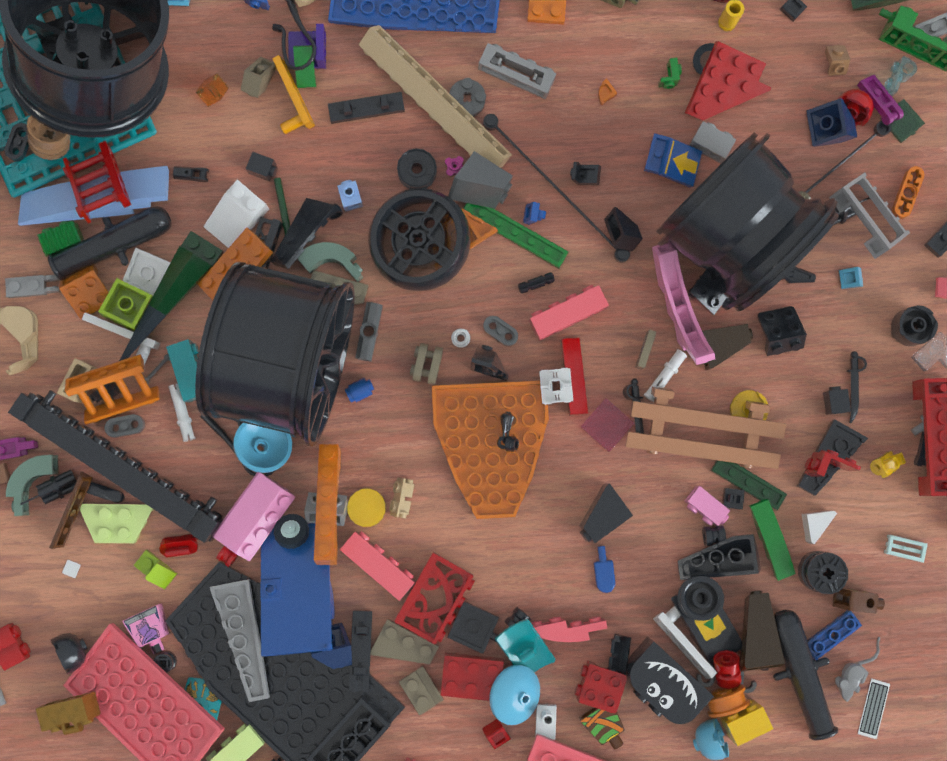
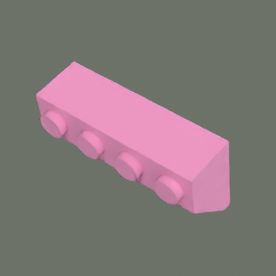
M257 472L215 530L212 537L235 554L250 561L273 530L277 521L293 502L295 496L279 483Z

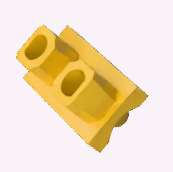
M889 451L873 460L870 464V469L875 475H881L882 478H885L898 470L900 465L906 463L902 452L893 455L892 451Z

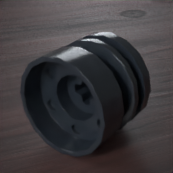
M813 551L807 553L801 559L798 565V576L806 588L822 594H833L839 592L845 586L848 580V568L841 557L833 553ZM826 570H828V574H825V576H823V572H826Z

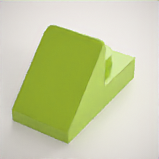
M145 550L133 565L146 575L145 579L163 589H166L178 574L149 550Z

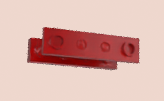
M106 140L98 143L101 150L98 152V155L73 166L67 158H63L65 164L63 171L70 180L78 205L75 207L76 212L80 218L84 217L88 224L92 222L89 212L114 201H120L124 208L132 205L114 153ZM100 162L105 163L102 168L77 178V172ZM106 174L110 176L105 182L84 191L81 190L80 186ZM106 189H114L112 194L86 205L84 199Z

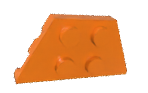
M462 208L470 228V250L498 232L496 227L491 226ZM449 217L444 226L448 236L447 248L453 252L456 245V228L453 220ZM438 246L433 247V253L435 255L439 251ZM435 263L436 270L442 267L439 264Z

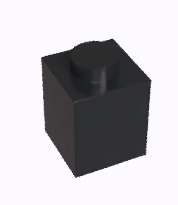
M252 152L246 170L249 174L270 182L271 178L275 177L278 167L274 159Z
M841 386L829 387V391L823 392L826 415L851 412L848 389L841 390Z

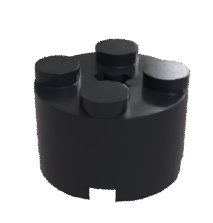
M920 305L912 306L898 312L894 316L891 323V335L902 345H920L928 342L935 336L938 322L933 316L934 313L929 308Z

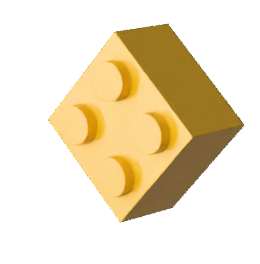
M749 699L751 702L750 706L740 712L719 717L728 738L737 746L774 729L764 707L755 700Z

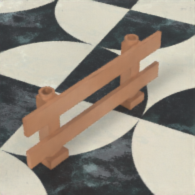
M652 386L651 394L655 397L654 404L633 401L631 417L651 419L649 434L628 431L626 447L647 450V453L656 455L658 452L739 463L745 468L759 466L778 469L780 453L757 450L760 436L784 439L786 423L763 420L764 413H769L770 406L766 403L746 400L745 408L749 410V416L746 418L667 406L668 400L674 398V391ZM671 422L745 433L743 448L662 436L664 423Z

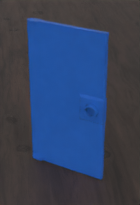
M315 523L308 524L309 537L300 547L287 549L280 546L275 540L274 528L261 545L262 657L333 650L330 565H317L314 561Z

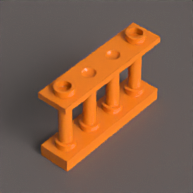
M141 354L65 379V392L68 397L78 394L86 408L84 410L85 425L160 400L159 387L149 388L141 373L144 372V359ZM134 376L142 391L131 394L123 378ZM115 382L123 397L112 400L104 385ZM96 388L105 403L94 407L85 391Z

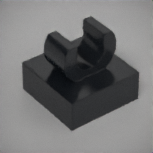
M724 488L722 504L726 508L743 510L745 490Z

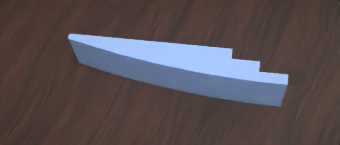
M161 166L120 172L132 205L124 208L120 201H114L89 212L90 218L134 214V209L151 207V202L167 201L169 188L168 167ZM106 174L80 186L81 190L84 191L105 182L110 176ZM70 181L29 191L21 195L18 225L84 219V217L80 218L76 212L75 207L78 205ZM109 188L84 199L86 205L112 194L114 189Z

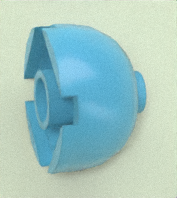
M710 719L701 723L695 732L696 739L693 740L696 751H700L704 757L714 761L729 757L728 743H724L723 736L725 734L718 720Z

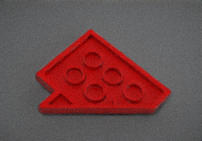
M716 41L685 113L703 121L770 91L771 87L758 82L766 63Z

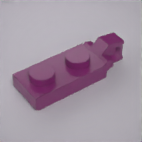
M26 437L0 440V460L28 455V450L38 448V441H26Z

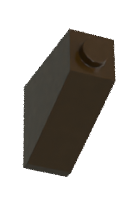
M748 324L702 331L715 354L714 360L704 363L705 371L716 367L751 343L753 333Z

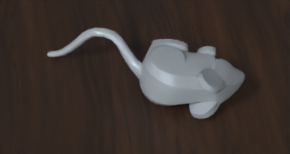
M880 637L877 639L876 653L873 657L856 663L846 664L842 670L841 677L835 678V684L846 702L853 696L854 691L859 693V684L865 682L869 672L861 665L872 662L878 657Z

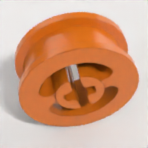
M740 684L733 689L719 688L711 691L710 693L714 697L708 703L710 709L708 711L709 717H724L749 707L751 702L745 697V685Z

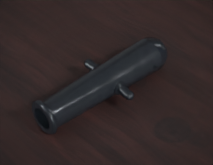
M156 206L150 207L115 225L112 224L110 217H102L105 225L103 231L55 255L48 254L49 265L55 276L61 281L65 280V276L115 255L119 257L121 264L126 266L129 263L125 254L126 250L168 232L171 228L169 214L164 208Z
M793 610L779 611L774 614L786 668L784 671L775 673L773 678L775 681L785 678L791 680L810 730L809 739L815 741L833 737L838 733V727L833 724L817 673L818 668L828 665L830 660L827 657L818 660L813 659L799 616Z

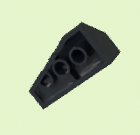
M482 345V347L477 346L471 361V370L507 381L508 374L497 353L492 351L493 348Z
M754 534L732 536L678 560L680 580H687L697 576L712 578L759 574L761 567Z

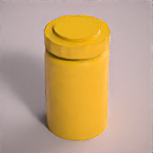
M731 0L726 4L718 19L719 27L722 30L732 31L736 27L744 13V5L741 1Z

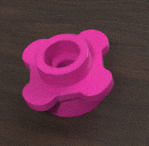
M461 156L453 159L446 158L447 175H457L463 167V158Z

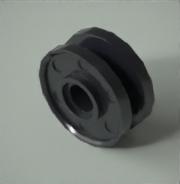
M415 148L406 151L398 160L397 172L399 180L408 189H427L436 179L437 166L435 159L424 149ZM416 166L422 168V171L418 174L412 171Z

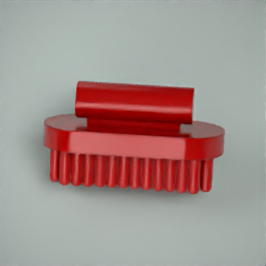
M192 534L164 537L160 543L159 551L166 558L190 555L197 551L198 542Z

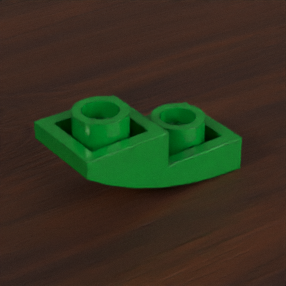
M312 45L293 46L295 67L307 63L312 55ZM315 61L303 70H295L297 88L316 87Z

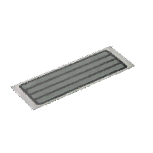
M871 679L858 734L877 739L890 687L889 683Z

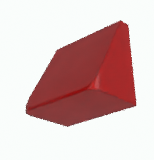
M498 719L482 728L494 750L511 740L503 724Z

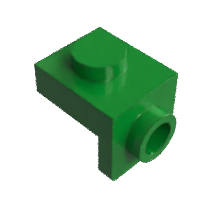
M677 58L669 59L667 63L668 77L660 78L659 88L672 89L677 86L682 73L681 64H678Z

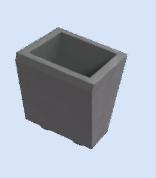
M474 151L454 177L448 197L455 201L495 209L499 203L503 204L508 197L507 193L512 187L510 182L513 175Z

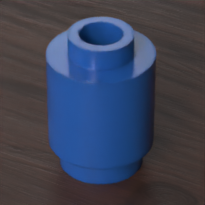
M364 377L348 385L345 392L351 403L354 401L357 403L373 395L372 390H374V386L370 379L366 381Z

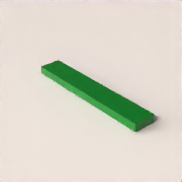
M466 203L463 208L484 222L496 227L498 230L497 234L558 269L569 253L567 250L493 208Z

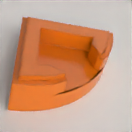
M607 78L602 82L598 92L601 105L617 95L616 90Z

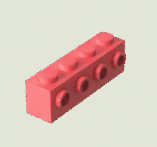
M590 285L584 288L583 293L576 295V293L566 297L567 301L561 304L557 301L549 305L548 310L544 312L538 310L531 314L532 318H530L529 322L538 340L541 341L607 309L609 304L600 286L594 287Z
M355 531L341 547L340 551L400 601L415 583L413 579L415 576L407 569L403 571L398 567L400 563L392 556L390 558L383 554L385 550L378 544H371L368 541L370 537L363 531L360 533Z

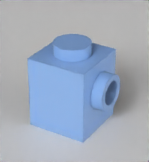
M346 180L337 186L345 212L363 207L356 181Z

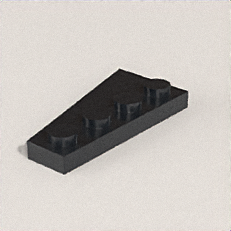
M833 419L815 452L831 450L838 453V457L845 459V457L850 458L868 438ZM829 464L824 477H811L803 473L797 487L816 496L841 468Z

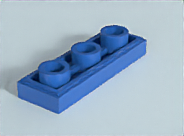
M846 610L807 640L813 659L818 660L862 626L852 611ZM833 632H835L834 638L831 637V634Z

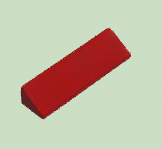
M580 338L561 339L564 368H570L573 401L568 402L569 415L588 414Z

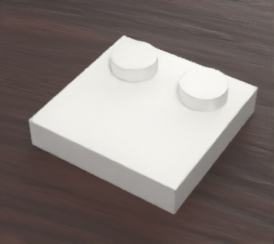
M135 248L123 281L153 296L171 262Z

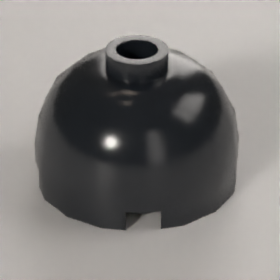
M66 633L51 639V643L54 645L56 654L67 675L81 667L86 657L84 650L88 649L83 638L79 640L76 635Z

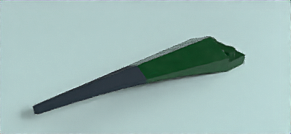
M190 231L182 245L178 247L119 361L131 356L159 323L207 274L223 255V250Z

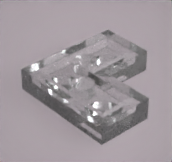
M938 332L911 358L923 371H927L938 360L947 369V337L942 332Z

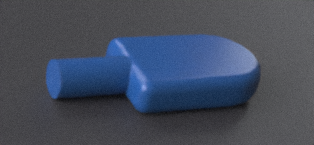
M598 546L599 561L594 562L596 586L599 591L608 593L615 587L613 561L607 560L605 546Z

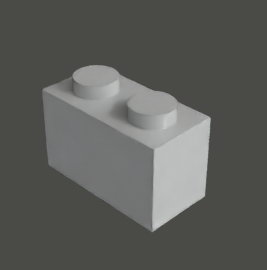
M703 121L689 146L701 150L702 154L721 164L726 159L736 139L730 133L716 129L714 124Z

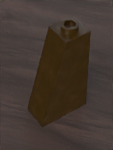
M762 591L750 592V595L745 599L741 672L780 667L785 662L769 593H762Z

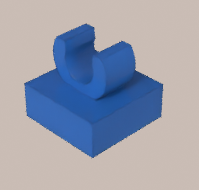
M531 202L526 204L523 223L530 225L537 222V220L545 219L546 211L539 210L540 203Z

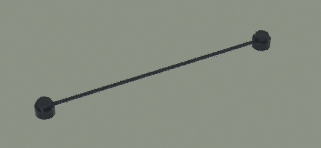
M487 114L483 119L485 129L489 131L497 129L613 246L612 241L498 127L497 116ZM615 248V260L619 263L626 262L630 257V251Z
M882 121L878 122L874 126V134L805 192L808 193L876 135L884 137L889 134L891 125H885Z

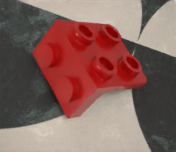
M821 450L820 452H813L811 458H808L805 463L806 471L804 474L811 477H824L829 464L846 471H860L861 467L856 465L857 462L853 459L846 457L842 459L834 451Z
M587 660L586 665L583 664L581 668V683L577 684L574 693L577 696V701L610 713H616L626 684V675L597 666L594 662Z

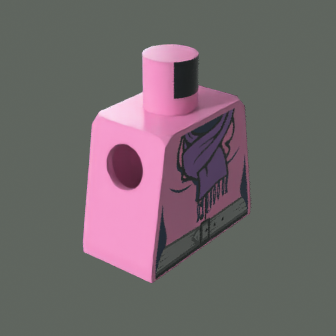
M162 603L122 621L139 647L149 644L153 654L164 650L160 638L168 635L169 630L165 622L166 617Z

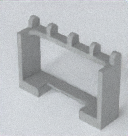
M863 173L829 198H835L838 201L836 208L840 213L849 206L853 209L873 236L864 245L876 259L890 250L910 232L903 228L898 221L900 218L893 215L887 207L888 202H884L875 191L877 190L876 186L872 187L866 179V173ZM859 184L896 232L894 240L891 242L887 240L849 189L850 187Z

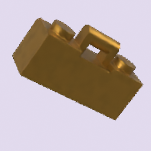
M95 691L49 702L36 708V713L42 732L50 730L53 733L62 730L64 735L82 732L84 729L83 725L94 722L93 718L100 715V708Z

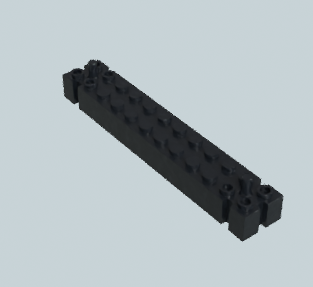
M49 390L45 398L31 392L29 394L21 393L8 411L9 414L23 421L27 426L170 521L189 531L202 542L206 543L214 540L212 535L223 521L221 519L223 516L215 510L211 511L217 499L211 496L206 504L198 499L196 501L189 498L190 494L183 489L178 490L174 488L175 484L166 478L164 480L159 478V473L155 470L142 467L143 463L134 457H127L126 451L109 445L111 442L103 436L98 437L94 435L95 431L86 425L83 427L77 424L79 420L71 415L62 414L63 410L58 406L50 405L56 396L54 391Z

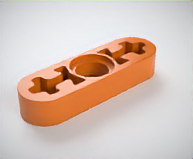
M914 166L905 172L892 207V213L895 217L898 216L900 219H904L911 214L925 176L922 168ZM913 172H915V173H916L915 176L918 177V178H916V179L912 182V184H911L910 182H911L912 179H913V175H911V174H912ZM905 188L911 189L913 193L911 198L904 195L903 191ZM904 202H907L906 204H904L903 210L905 212L901 214L900 209L898 208L901 207Z

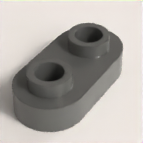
M489 316L485 319L483 328L488 335L505 346H512L517 342L518 332L515 328L497 316ZM495 323L496 328L490 329L489 325ZM511 334L512 339L506 340L505 335Z
M135 414L112 418L105 424L106 434L114 438L138 434L145 428L144 419ZM134 421L138 422V426L136 428L133 427ZM115 425L119 426V430L117 432L114 431Z

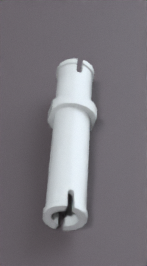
M677 349L670 361L664 364V369L644 394L647 399L654 402L655 397L651 394L652 386L664 388L671 377L677 374L679 366L687 358L684 352Z
M178 383L175 387L174 384L170 385L168 388L171 393L178 419L177 425L180 427L183 442H187L189 439L190 441L194 440L195 436L191 426L192 419L188 415Z

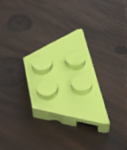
M82 504L80 507V512L94 543H136L141 530L147 523L149 515L154 510L146 504Z

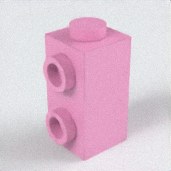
M696 486L684 500L688 504L687 508L695 514L697 512L703 516L702 520L710 526L712 524L716 526L723 525L729 518L727 514L730 510L700 486Z

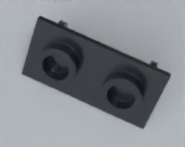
M615 634L611 638L610 653H612V656L609 657L607 669L626 675L631 637Z

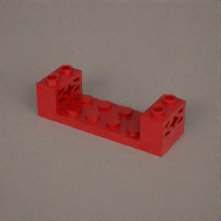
M927 378L912 381L913 400H922L927 476L918 477L919 496H947V378Z

